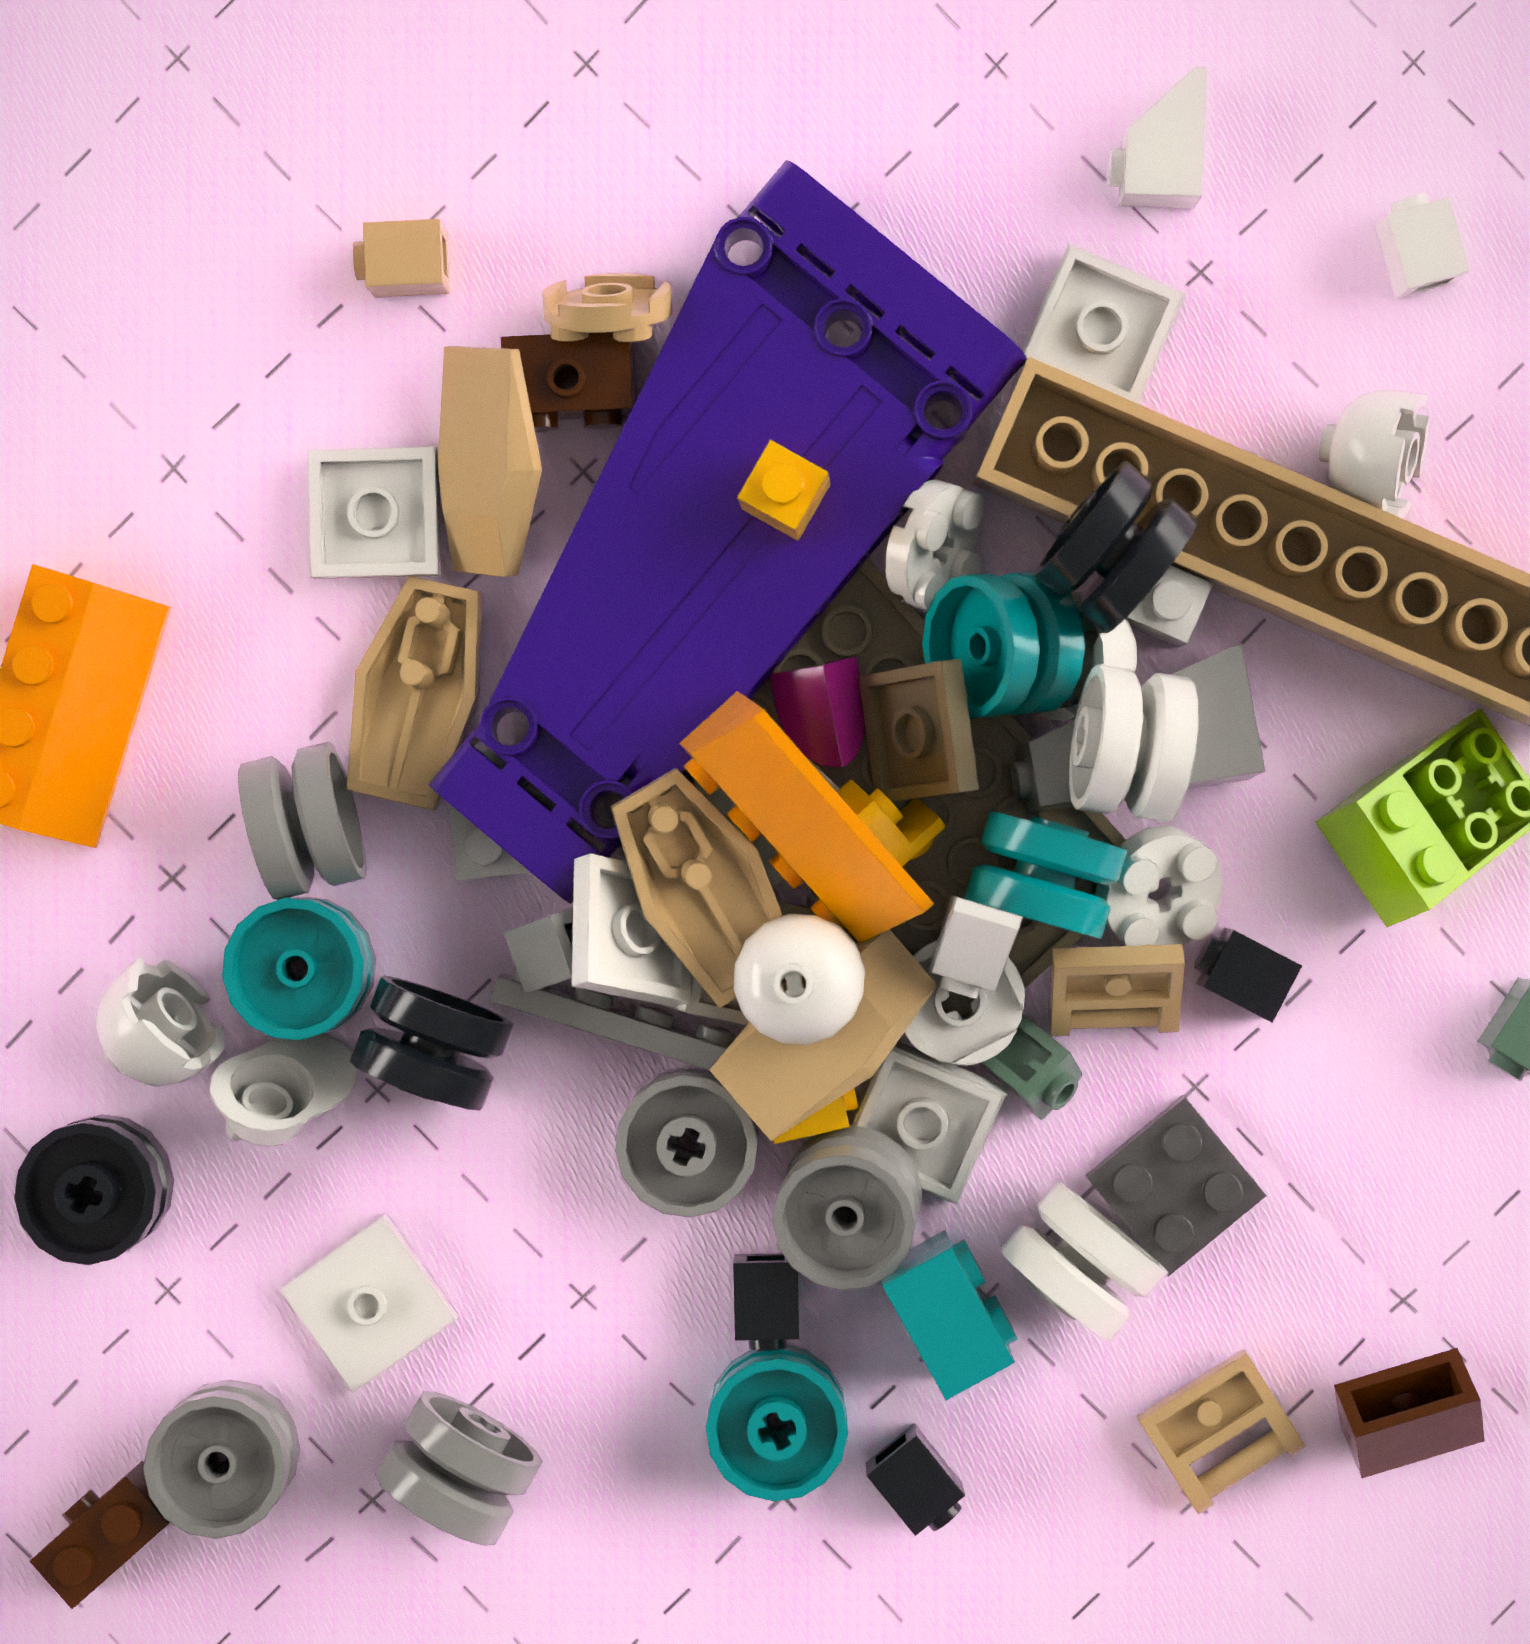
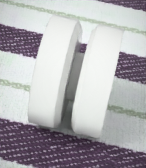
M1101 664L1091 669L1084 684L1077 708L1069 761V789L1071 803L1076 810L1110 814L1120 806L1125 798L1127 807L1134 818L1169 822L1175 818L1182 806L1190 782L1198 732V697L1195 683L1189 677L1155 673L1149 677L1141 688L1137 676L1131 669Z
M1057 1180L1037 1206L1042 1220L1062 1240L1057 1244L1037 1228L1020 1225L1001 1248V1252L1029 1280V1284L1054 1307L1070 1319H1076L1093 1333L1111 1343L1131 1319L1127 1304L1106 1285L1108 1280L1111 1278L1134 1296L1148 1298L1168 1274V1271L1101 1212Z

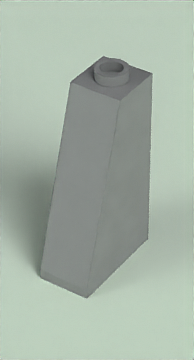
M1243 646L1228 647L1171 674L1189 677L1195 683L1198 697L1196 751L1187 789L1244 781L1266 772ZM1075 720L1028 742L1015 751L1017 760L1012 761L1010 764L1011 785L1016 799H1024L1026 814L1074 807L1071 803L1069 789V761Z

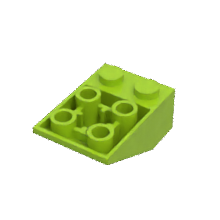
M1480 707L1356 790L1315 821V823L1386 928L1431 910L1530 831V779Z

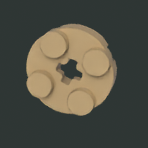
M603 273L584 276L585 288L567 292L566 280L551 284L542 292L544 320L550 325L551 338L558 341L582 340L587 338L589 333L613 332V338L621 342L643 341L652 337L653 324L665 321L673 312L671 284L665 280L658 289H655L654 276L646 274Z

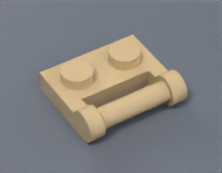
M1146 944L1141 946L1052 948L1050 998L1048 999L1050 1036H1070V1030L1133 1027H1157L1158 1033L1179 1032L1185 971L1183 945Z
M1244 1349L1136 1416L1198 1515L1214 1505L1211 1500L1213 1497L1283 1453L1287 1452L1291 1457L1306 1447ZM1263 1418L1267 1420L1272 1429L1271 1431L1200 1476H1196L1190 1464Z

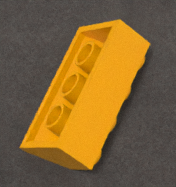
M32 564L0 667V824L42 836L97 848L170 613V606Z
M739 691L735 692L679 743L692 757L683 767L709 796L719 788L735 805L726 813L735 826L751 843L762 836L777 852L768 861L793 890L801 883H804L818 898L810 907L816 916L839 925L859 943H862L926 912L934 904L766 711Z

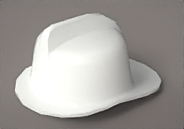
M324 1034L303 1040L276 1038L220 1064L211 1076L209 1094L216 1109L226 1119V1134L232 1142L244 1140L253 1145L272 1147L283 1145L297 1137L307 1121L332 1110L349 1097L357 1080V1068L349 1062L352 1056L351 1051L337 1039Z

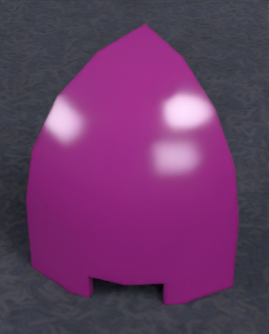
M857 656L827 661L825 664L818 666L794 668L769 674L776 711L784 733L802 754L821 766L843 768L854 760L862 745L865 731Z

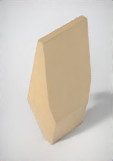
M444 346L437 466L444 522L453 571L500 577L519 575L542 473L541 459L519 349Z
M413 576L408 577L355 671L347 790L432 811L437 810L441 796L428 784L461 746L478 702L482 593Z
M674 768L610 807L643 916L716 1005L721 1008L736 999L734 992V968L745 941L764 923L782 917L783 914L757 848L678 769Z
M890 929L862 943H856L865 966L864 995L854 1017L833 1037L811 1045L782 1044L759 1033L749 1022L709 1069L770 1141L872 1077L938 986ZM802 975L803 987L806 988V979ZM785 979V981L782 983V985H783V987H784L785 990H788V989H787V982H786V979Z

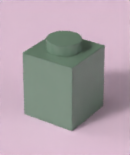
M1520 977L1517 978L1477 1041L1493 1051L1488 1059L1491 1065L1519 1082L1523 1080L1526 1073L1530 1075V980Z

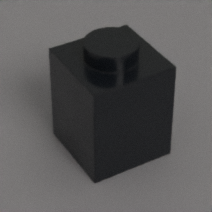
M1224 928L1220 938L1213 934L1208 937L1197 956L1194 968L1201 971L1196 984L1273 1023L1302 965L1233 929Z
M783 1253L735 1254L733 1261L735 1341L748 1340L749 1349L759 1351L787 1348V1340L799 1339L798 1272L792 1268Z
M915 1423L865 1462L866 1476L915 1536L927 1526L933 1532L939 1530L949 1523L962 1509L958 1502L965 1497L962 1481Z

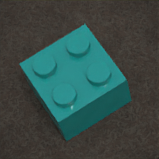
M946 1230L911 1248L896 1271L881 1280V1283L943 1397L947 1401L1014 1364L1015 1361L1009 1344L1015 1342L1018 1338L996 1295L984 1300L977 1287L985 1284L986 1280L965 1239L953 1245Z

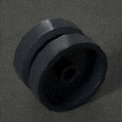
M1126 460L1118 465L1096 490L1091 491L1073 511L1055 536L1056 540L1034 572L1035 578L1060 597L1077 590L1095 571L1097 574L1082 596L1080 613L1106 634L1122 623L1148 595L1183 550L1199 523L1195 515L1173 498L1161 501L1153 506L1136 523L1135 520L1151 496L1152 481Z
M386 975L382 976L370 1008L381 1021L403 1031V1033L380 1027L362 1030L349 1062L366 1074L407 1093L447 1105L480 1111L484 1107L494 1077L481 1063L461 1053L489 1059L501 1056L506 1048L514 1023L489 1009L446 992L405 979Z
M100 1114L57 1128L33 1145L18 1169L14 1200L21 1226L38 1248L62 1262L92 1265L116 1259L158 1229L171 1207L174 1176L168 1153L151 1131L129 1118ZM92 1178L97 1181L94 1190L102 1192V1197L96 1196L91 1191L90 1181Z

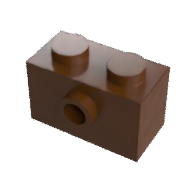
M613 332L589 333L587 338L577 341L554 340L551 338V334L501 337V348L519 349L535 432L559 429L558 420L584 419V428L589 429L617 428L622 426V417H629L636 402L633 342L617 341L613 338Z
M1458 1348L1334 1385L1340 1427L1362 1479L1485 1441L1481 1399Z
M143 1460L100 1498L92 1489L83 1495L62 1514L69 1525L29 1561L71 1609L75 1608L170 1523L162 1516L149 1497L143 1471Z

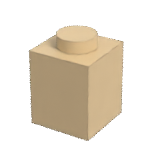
M440 219L362 222L363 241L353 243L354 272L356 280H365V287L374 298L450 294L447 230Z

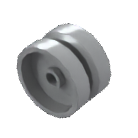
M325 742L297 749L291 766L292 777L286 766L273 756L245 762L240 765L238 770V790L245 828L256 866L264 886L272 899L280 900L309 893L314 878V866L321 878L332 886L365 879L367 871L366 853L359 817L352 791L347 790L346 772L333 744Z
M682 1068L659 1074L637 1091L619 1122L615 1152L622 1178L640 1201L662 1214L692 1218L718 1211L741 1193L754 1171L759 1130L754 1121L710 1071ZM686 1128H692L699 1133L697 1142L701 1144L695 1150L686 1151L677 1143V1137H681Z
M851 1125L847 1128L817 1134L805 1141L791 1159L778 1191L772 1217L777 1246L792 1268L815 1284L839 1290L871 1287L893 1274L910 1251L922 1199L918 1169L904 1148L880 1131Z
M225 1380L203 1385L181 1400L173 1410L166 1414L148 1440L143 1471L149 1497L167 1521L187 1534L218 1539L244 1533L269 1514L296 1475L300 1444L295 1421L280 1399L257 1384ZM214 1452L223 1453L227 1456V1459L220 1462Z
M423 1391L404 1423L412 1441H394L376 1471L375 1477L380 1486L395 1501L434 1527L464 1541L482 1546L496 1545L514 1512L506 1495H525L543 1460L537 1451L521 1436L493 1417L456 1398L437 1392Z

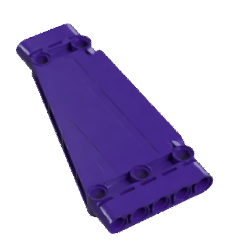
M785 160L737 218L725 223L716 235L713 245L488 706L480 718V723L428 785L547 887L571 904L573 902L574 859L590 853L610 858L622 844L617 827L604 829L596 822L594 811L598 800L611 793L620 794L625 798L674 768L678 769L686 777L688 772L683 766L692 757L679 743L735 692L739 691L749 699L753 697L768 679L769 674L773 673L892 531L893 526H896L910 508L903 505L913 491L919 490L925 482L935 479L944 466L945 462L942 460L954 446L965 439L972 424L1027 360L1024 352L1007 335L811 175L793 162ZM744 240L753 241L763 249L759 259L747 266L737 265L728 258L731 247L737 242ZM841 320L851 321L860 328L862 334L859 340L852 346L837 347L826 338V332L829 327ZM970 394L979 399V401L977 402ZM948 401L958 408L961 418L952 428L937 429L931 426L925 418L924 413L927 408L935 402ZM770 440L829 473L831 485L799 541L742 510L737 498ZM511 712H522L527 717L529 724L528 733L518 744L512 746L503 745L497 736V725L500 719ZM479 741H482L507 762L503 769L475 747ZM528 781L557 804L552 811L523 787ZM576 822L606 845L601 852L572 829Z

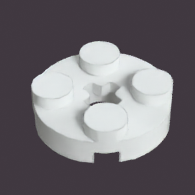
M941 480L927 481L919 490L913 491L903 506L914 510L909 516L905 528L893 526L886 552V579L891 592L903 596L904 600L900 602L925 611L929 610L934 595L949 579L967 574H980L982 566L981 557L976 553L979 537V522L984 511V500L978 493Z
M1156 826L1144 829L1130 836L1120 845L1123 849L1127 850L1119 881L1110 885L1097 883L1096 896L1104 898L1111 907L1106 926L1125 946H1141L1146 944L1185 945L1190 940L1203 939L1213 931L1217 924L1216 909L1222 896L1223 875L1215 853L1201 840L1192 837L1186 831L1174 826ZM1166 878V881L1171 885L1168 893L1156 902L1148 898L1150 892L1158 890L1159 880Z
M936 939L920 948L913 957L938 986L904 1033L919 1051L940 1062L965 1066L984 1062L1004 1050L1017 1032L1016 1029L1021 1022L1025 1003V990L1021 976L1008 957L996 991L980 987L977 999L970 1003L973 1011L970 1016L961 1018L956 1010L945 1013L941 1002L949 997L948 990L939 988L942 975L932 973L929 970L938 941Z

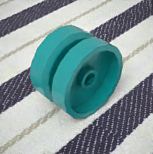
M1035 571L1012 572L1001 576L993 573L967 574L949 579L934 595L925 617L922 641L924 662L926 664L943 660H962L964 682L967 689L969 719L991 718L1007 714L1012 716L1054 711L1072 695L1082 673L1085 651L1082 618L1071 593L1059 597L1034 577Z
M989 811L980 843L989 852L1016 859V866L1014 872L987 864L973 867L964 899L1102 939L1111 907L1104 898L1074 890V885L1077 877L1103 885L1117 883L1127 850L1088 838L1089 832L1046 819L1031 816L1030 821Z
M308 897L283 898L258 906L237 924L224 949L222 979L230 1004L249 1026L272 1038L303 1040L341 1027L363 1008L374 986L376 955L368 931L351 911L328 899ZM300 957L308 965L307 975L302 980L301 975L292 976L290 970V962L296 961Z
M787 1345L785 1349L772 1351L750 1349L732 1360L714 1384L706 1421L709 1453L724 1479L746 1495L773 1502L801 1498L826 1483L842 1461L848 1437L847 1411L843 1388L829 1365L806 1349ZM777 1412L781 1421L789 1420V1422L783 1427L775 1428L767 1423V1415Z

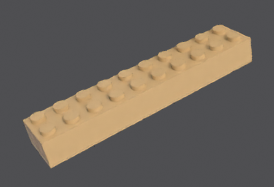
M1028 357L973 485L1064 524L1091 491L1096 490L1116 467L1126 460L1152 481L1151 496L1135 520L1136 523L1153 506L1170 498L1175 499L1198 518L1199 523L1194 533L1172 563V566L1213 583L1212 589L1530 726L1529 573Z

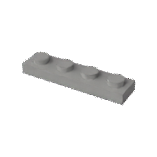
M516 969L513 976L503 973L496 978L490 1002L707 1070L719 1059L734 1041L735 1037L733 1033L705 1024H698L696 1033L673 1027L671 1025L674 1015L644 1005H638L635 1014L612 1008L613 996L602 992L576 987L575 994L571 995L547 986L525 994Z

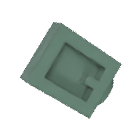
M1022 1014L1021 1022L1010 1044L996 1056L978 1064L1020 1097L1032 1114L1043 1120L1052 1110L1061 1109L1072 1099L1083 1073L1069 1050Z

